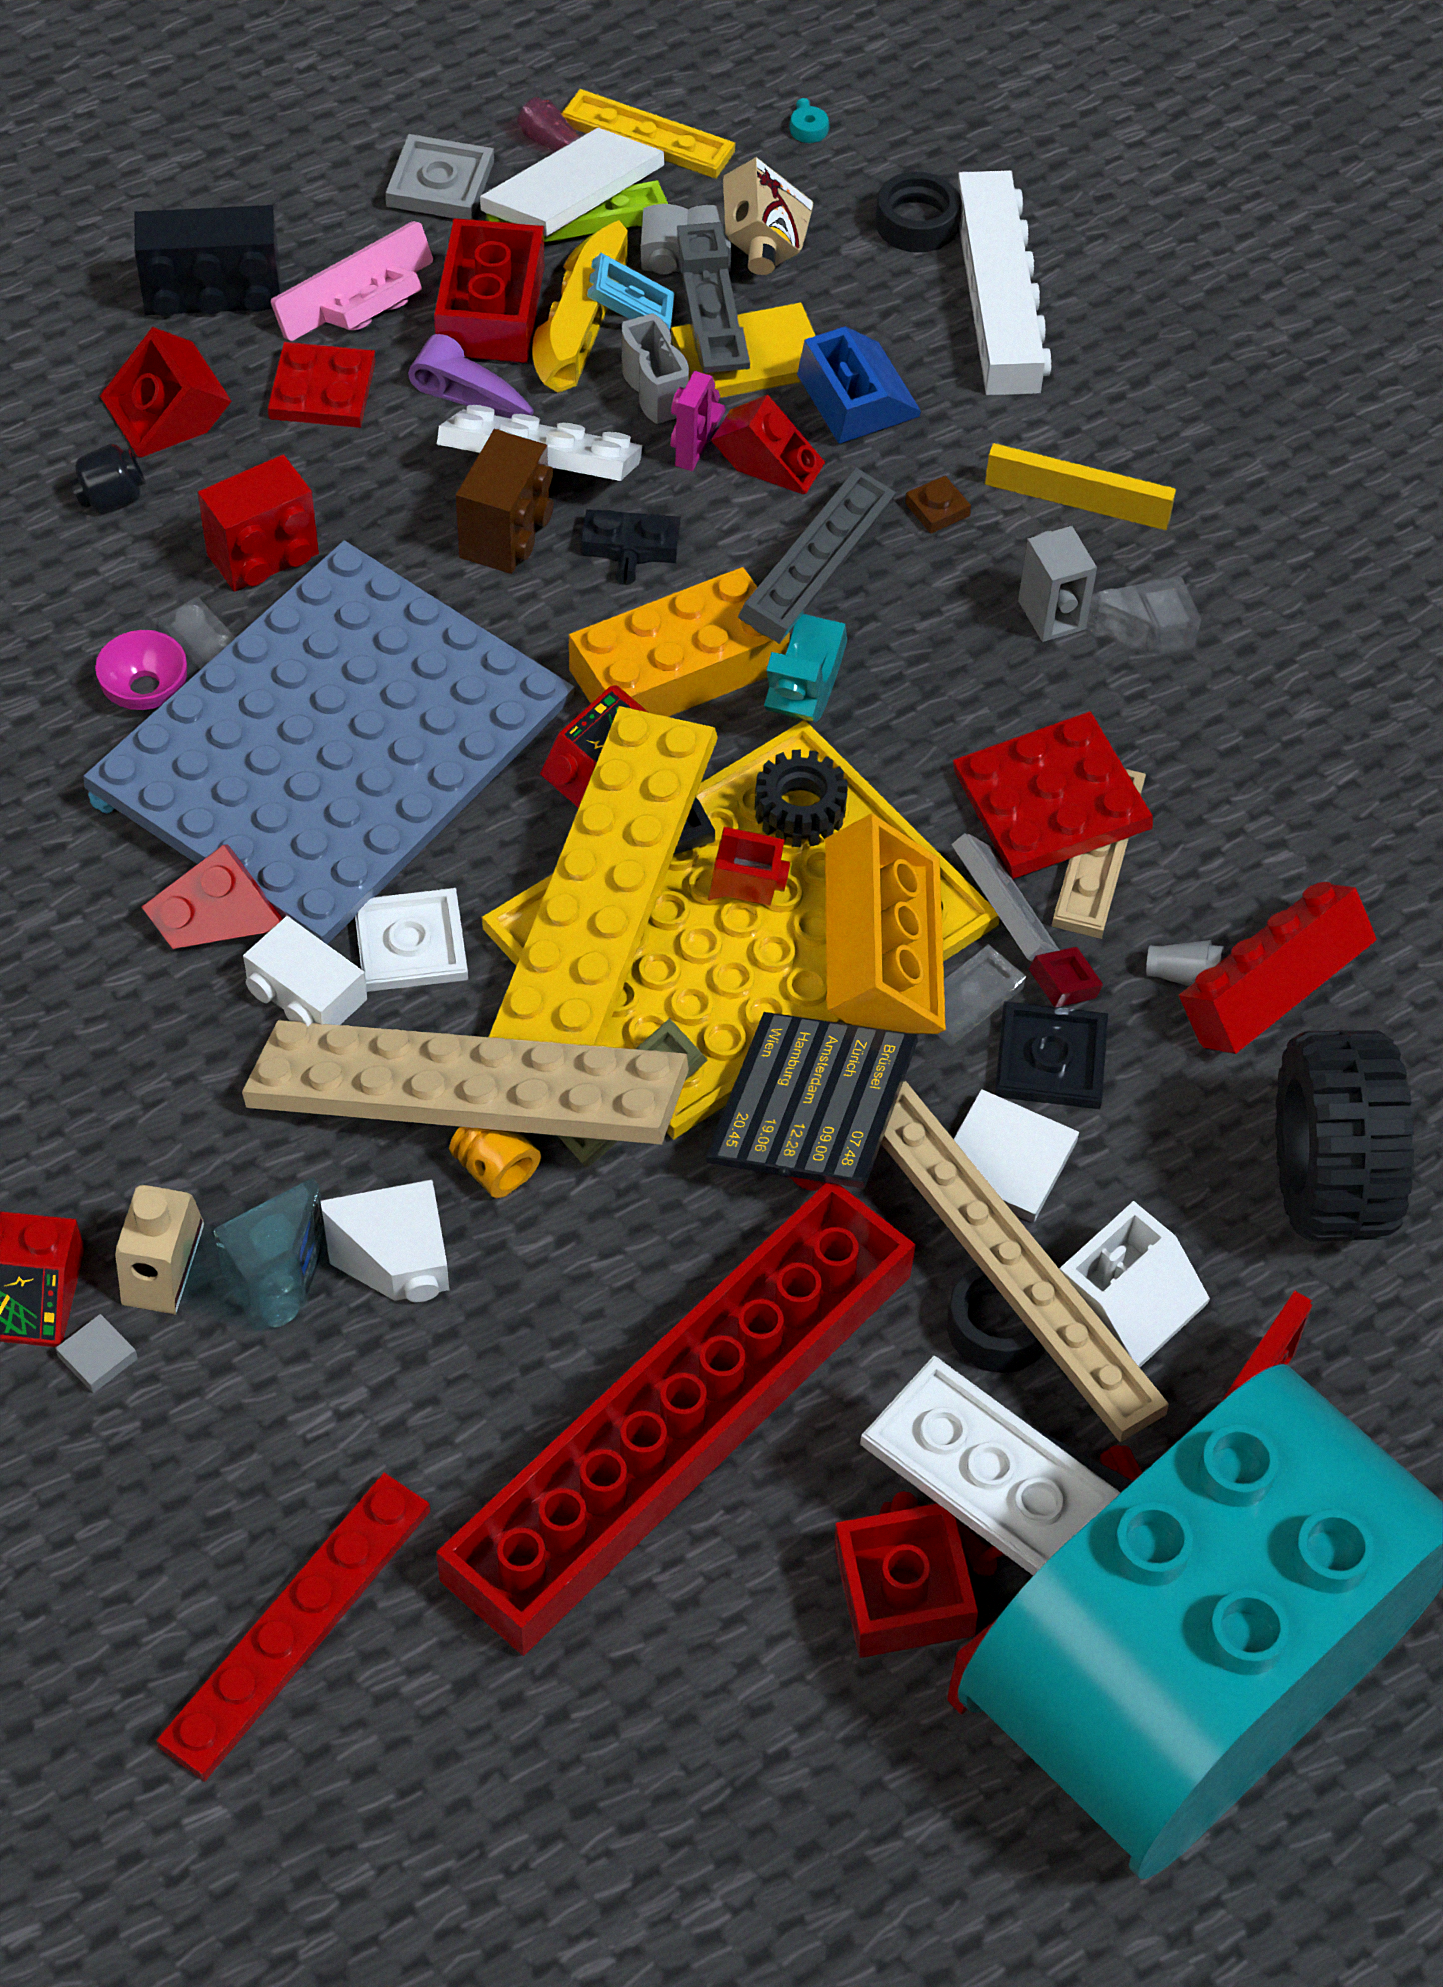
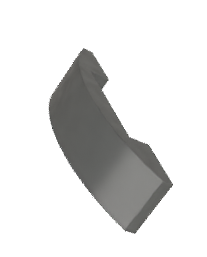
M722 222L677 226L678 249L686 305L697 356L703 372L711 373L750 369L743 327H739L728 272L729 256Z

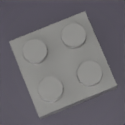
M408 134L385 193L386 206L450 218L473 220L480 196L483 193L494 164V148Z

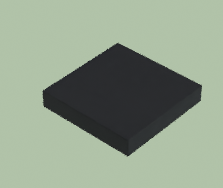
M1004 1001L994 1095L1007 1099L1100 1110L1103 1095L1108 1013Z

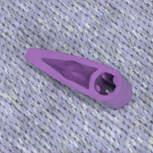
M435 334L429 337L408 372L411 383L422 393L466 406L481 405L490 407L495 410L494 414L512 419L513 414L532 416L534 412L526 400L502 378L465 358L460 344L447 335Z

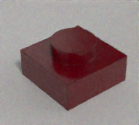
M1078 947L1036 955L1029 967V971L1054 1008L1096 999L1103 987V983Z

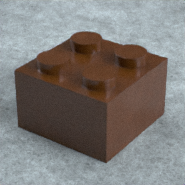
M494 428L456 493L459 558L512 574L520 559L527 560L530 557L535 543V532L539 525L547 526L554 507L553 499L549 498L553 468L548 466L547 444Z

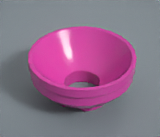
M153 630L130 631L112 639L100 651L95 665L97 681L104 695L111 702L132 710H147L161 706L186 683L188 668L186 655L181 645L174 638ZM143 676H150L159 681L157 689L148 694L136 693L131 690L130 686L134 680Z

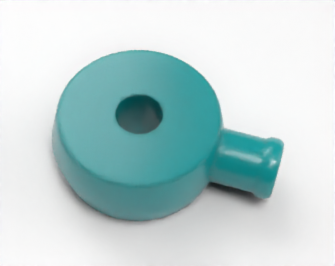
M800 98L796 102L797 109L792 113L789 121L790 133L800 142H819L828 134L830 128L828 116L822 109L810 106L807 98Z

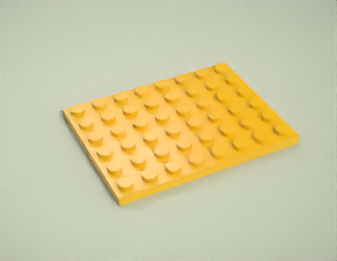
M805 720L700 783L695 797L700 801L715 829V842L679 854H673L601 1046L636 1049L670 1018L707 1058V1061L684 1082L667 1129V1133L673 1140L726 1106L763 1012L848 1024L827 1011L825 839L821 835H819V844L811 847L808 839L801 840V847H792L793 838H786L781 860L790 862L788 879L784 892L774 891L771 906L726 896L708 901L723 827L766 835L762 831L763 823L758 824L755 818L756 778L759 772L763 773V765L768 760L775 764L777 754L784 752L786 758L791 759L792 750L801 749V757L808 758L811 750L818 752L819 762H822L828 756L834 760L833 769L838 766L841 767L844 772L843 780L847 779L848 791L845 818H843V825L840 830L873 813L940 858L943 962L996 928L999 924L1000 917L992 905ZM802 790L791 791L782 795L783 800L796 806H810L820 801V798L815 794ZM776 831L769 836L776 837ZM553 874L482 917L483 930L516 966Z

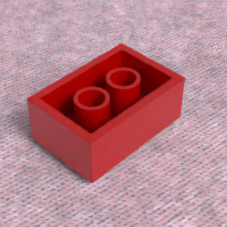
M454 218L434 313L435 334L447 335L460 344L464 351V356L468 358L528 363L545 267L544 226Z

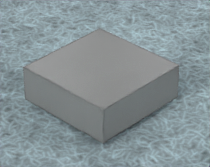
M101 1314L56 1347L57 1355L61 1361L92 1393H95L138 1359L136 1350Z

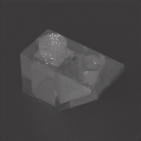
M1176 576L1166 579H1153L1146 583L1118 589H1106L1092 594L1086 629L1093 634L1150 658L1195 648L1201 617L1182 577Z

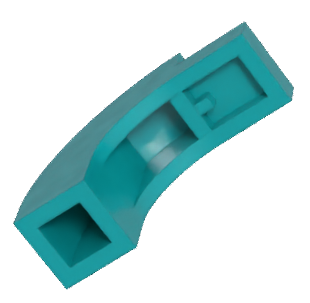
M806 614L800 617L794 625L786 655L771 652L766 670L769 690L764 704L766 711L811 722H817L821 718L827 706L847 644L846 624Z

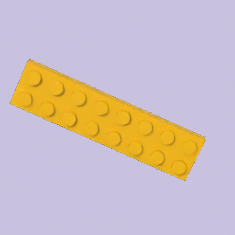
M619 706L489 1037L601 1046L718 739L715 727Z

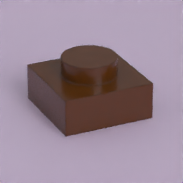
M946 475L906 492L905 504L930 534L970 516V503Z

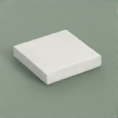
M456 888L373 897L357 912L355 920L361 970L365 972L367 992L468 980Z
M981 1089L954 1141L1015 1216L1034 1224L1077 1143L1079 1132Z

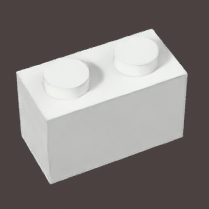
M288 916L243 955L247 976L246 985L250 992L261 1002L268 1003L271 1000L284 1009L289 1021H299L306 1024L307 1027L312 1023L341 1025L367 1000L365 972Z

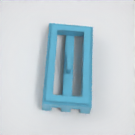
M600 253L592 260L591 267L595 271L590 274L589 282L593 286L588 289L587 297L628 319L653 313L661 318L670 330L674 292L603 253Z

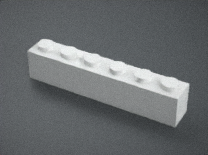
M1011 171L959 172L957 192L960 195V215L958 224L986 395L1041 393L1043 376H1050L1051 353L1049 348L1042 347V343L1045 341V319L1043 315L1037 316L1036 313L1039 309L1038 283H1031L1034 273L1032 251H1025V247L1028 244L1027 220H1020L1019 217L1022 215L1023 208L1021 189H1014Z

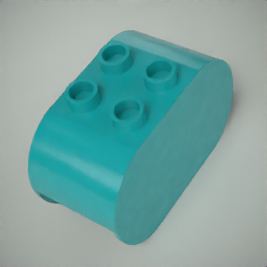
M1286 1364L1272 1366L1260 1372L1231 1393L1068 1540L1036 1572L1002 1612L974 1652L961 1678L958 1688V1699L973 1713L984 1711L1131 1856L1129 1862L1130 1870L1139 1879H1148L1165 1869L1186 1852L1390 1652L1430 1605L1443 1587V1502Z

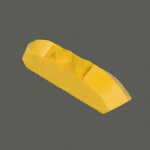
M620 220L592 234L572 251L563 266L566 269V273L562 282L560 302L554 301L552 303L548 320L535 331L532 344L535 369L543 384L558 393L577 385L608 310V307L587 297L588 289L593 286L589 282L590 274L595 271L591 267L592 260L600 253H603L625 266L627 264L628 231Z

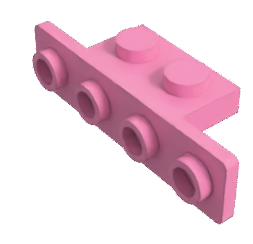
M412 221L272 298L271 305L283 337L293 341L326 322L347 330H358L369 325L372 322L371 317L380 312L393 310L405 305L408 302L409 296L422 289L416 272L433 262V256L422 224Z

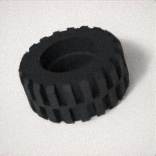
M1379 1030L1303 1031L1289 1040L1287 1048L1282 1054V1067L1279 1068L1277 1080L1279 1085L1275 1103L1277 1109V1119L1275 1121V1136H1277L1276 1158L1280 1173L1279 1184L1281 1193L1284 1196V1209L1286 1215L1290 1216L1289 1223L1292 1229L1296 1231V1234L1310 1242L1383 1240L1400 1229L1403 1224L1402 1218L1406 1216L1408 1211V1195L1411 1194L1413 1183L1411 1172L1412 1166H1414V1150L1412 1146L1414 1122L1411 1119V1093L1407 1087V1072L1405 1064L1400 1060L1401 1053L1398 1046L1394 1044L1392 1038Z

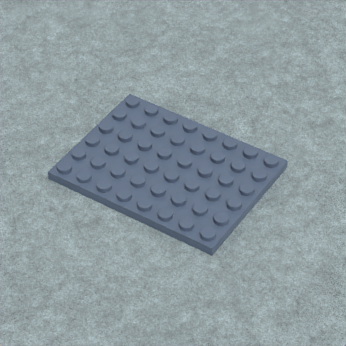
M344 540L83 776L84 787L196 864H199L222 845L228 844L283 919L286 916L290 917L325 944H328L357 915V912L371 898L384 889L572 700L575 686Z

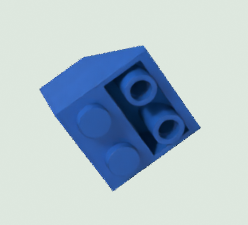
M846 326L804 340L797 376L838 444L920 417V408L879 342Z

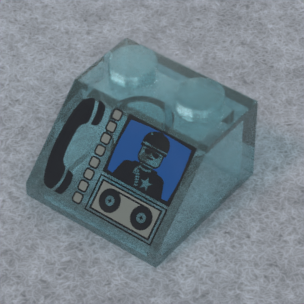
M314 1177L213 1229L224 1283L256 1332L269 1325L271 1327L285 1325L297 1315L299 1309L306 1306L326 1244L320 1188Z

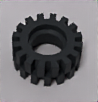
M801 749L792 750L791 759H787L784 752L776 755L775 764L768 760L763 765V773L759 772L756 778L754 810H756L755 818L757 823H763L762 831L767 836L776 831V838L785 840L787 837L793 838L792 847H801L802 839H808L811 847L819 844V835L825 839L833 834L834 829L840 830L843 825V818H845L848 784L847 779L843 780L844 772L841 767L838 766L833 769L834 760L826 756L822 762H819L818 752L811 750L808 758H802ZM802 790L815 794L820 798V801L810 806H796L783 800L782 795L791 791Z

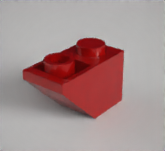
M769 395L730 409L711 439L737 471L803 495L808 492L825 464L821 456Z

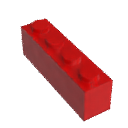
M1320 882L1308 887L1302 893L1303 897L1287 910L1271 916L1263 929L1253 937L1237 943L1231 949L1230 955L1215 967L1200 972L1196 976L1195 982L1179 994L1196 1037L1204 1048L1237 1054L1377 940L1356 887L1334 885L1330 882Z

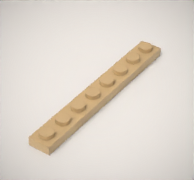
M906 1081L903 1082L881 1142L883 1147L1119 1442L1124 1441L1167 1415L1169 1403Z

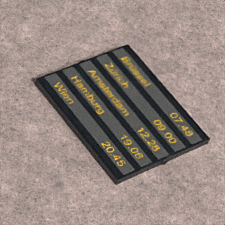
M763 1012L706 1153L707 1163L777 1174L782 1177L789 1176L865 1189L917 1046V1034Z

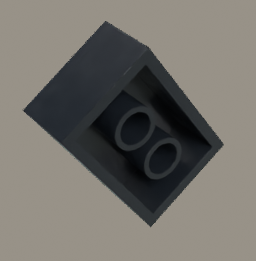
M273 205L134 211V251L145 315L217 314L224 311L244 310L261 312L266 309H273L271 305L272 298L281 294V273Z

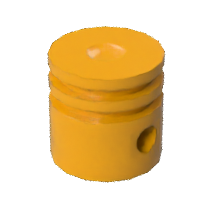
M459 1127L449 1145L452 1156L458 1159L459 1163L467 1168V1171L495 1198L507 1196L526 1182L535 1172L541 1159L540 1151L522 1132Z

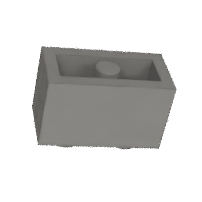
M1073 526L1055 531H1046L1027 540L1018 601L1042 642L1085 630L1087 626L1097 566Z

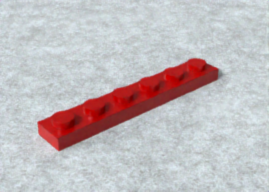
M384 1472L156 1740L158 1748L205 1782L431 1512L430 1503Z

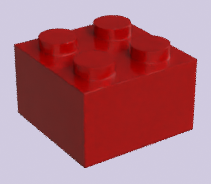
M284 454L197 491L207 555L234 592L247 586H257L266 581L269 576L291 566H302L311 557L319 554L312 490Z
M937 1503L835 1523V1552L859 1658L975 1636L978 1609L954 1515Z

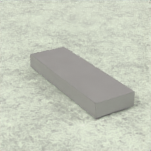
M966 833L951 845L1026 958L1033 962L1036 955L1059 951V948L992 848Z

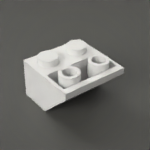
M1134 1201L1059 1268L1139 1368L1208 1304L1210 1299L1177 1237Z

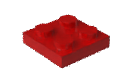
M284 342L268 405L269 419L361 428L376 362L375 350Z

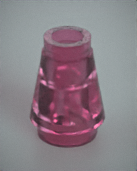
M534 97L526 103L518 116L517 123L522 128L523 135L554 152L581 138L549 99L543 100L540 97Z

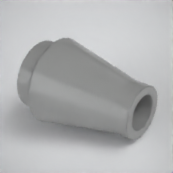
M1211 940L1165 946L1150 945L1147 955V976L1159 977L1185 986H1191L1200 972L1215 967L1224 959V946H1214Z

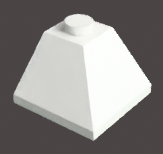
M432 1180L320 1201L331 1265L394 1301L407 1298L412 1302H424L436 1297L439 1292L449 1290L447 1261Z

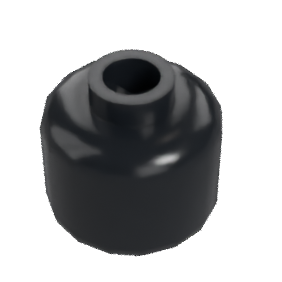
M108 444L78 458L75 464L77 477L70 480L79 503L82 506L90 503L93 509L100 514L110 513L137 501L140 497V486L145 484L144 475L130 449L123 451L115 444Z

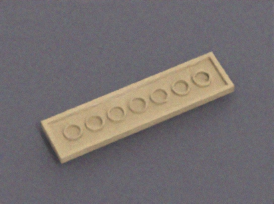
M278 1020L242 1094L246 1108L662 1145L689 1067L686 1053L349 1025H321L319 1023H312L307 1027L306 1024L299 1021Z

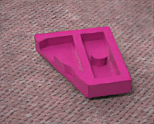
M697 371L693 372L685 388L679 387L677 389L671 407V413L677 416L676 425L671 436V447L676 448L675 466L690 471L694 470L726 410L725 405L718 403L720 394L715 389L713 377Z

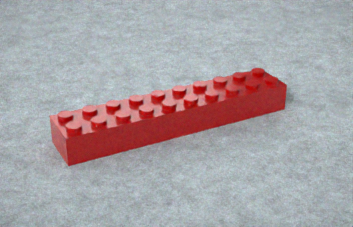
M825 1183L436 1552L439 1581L522 1656H525L911 1277L915 1244L844 1187L838 1184Z

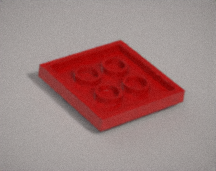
M1091 711L953 760L954 772L1012 879L1153 829V815Z

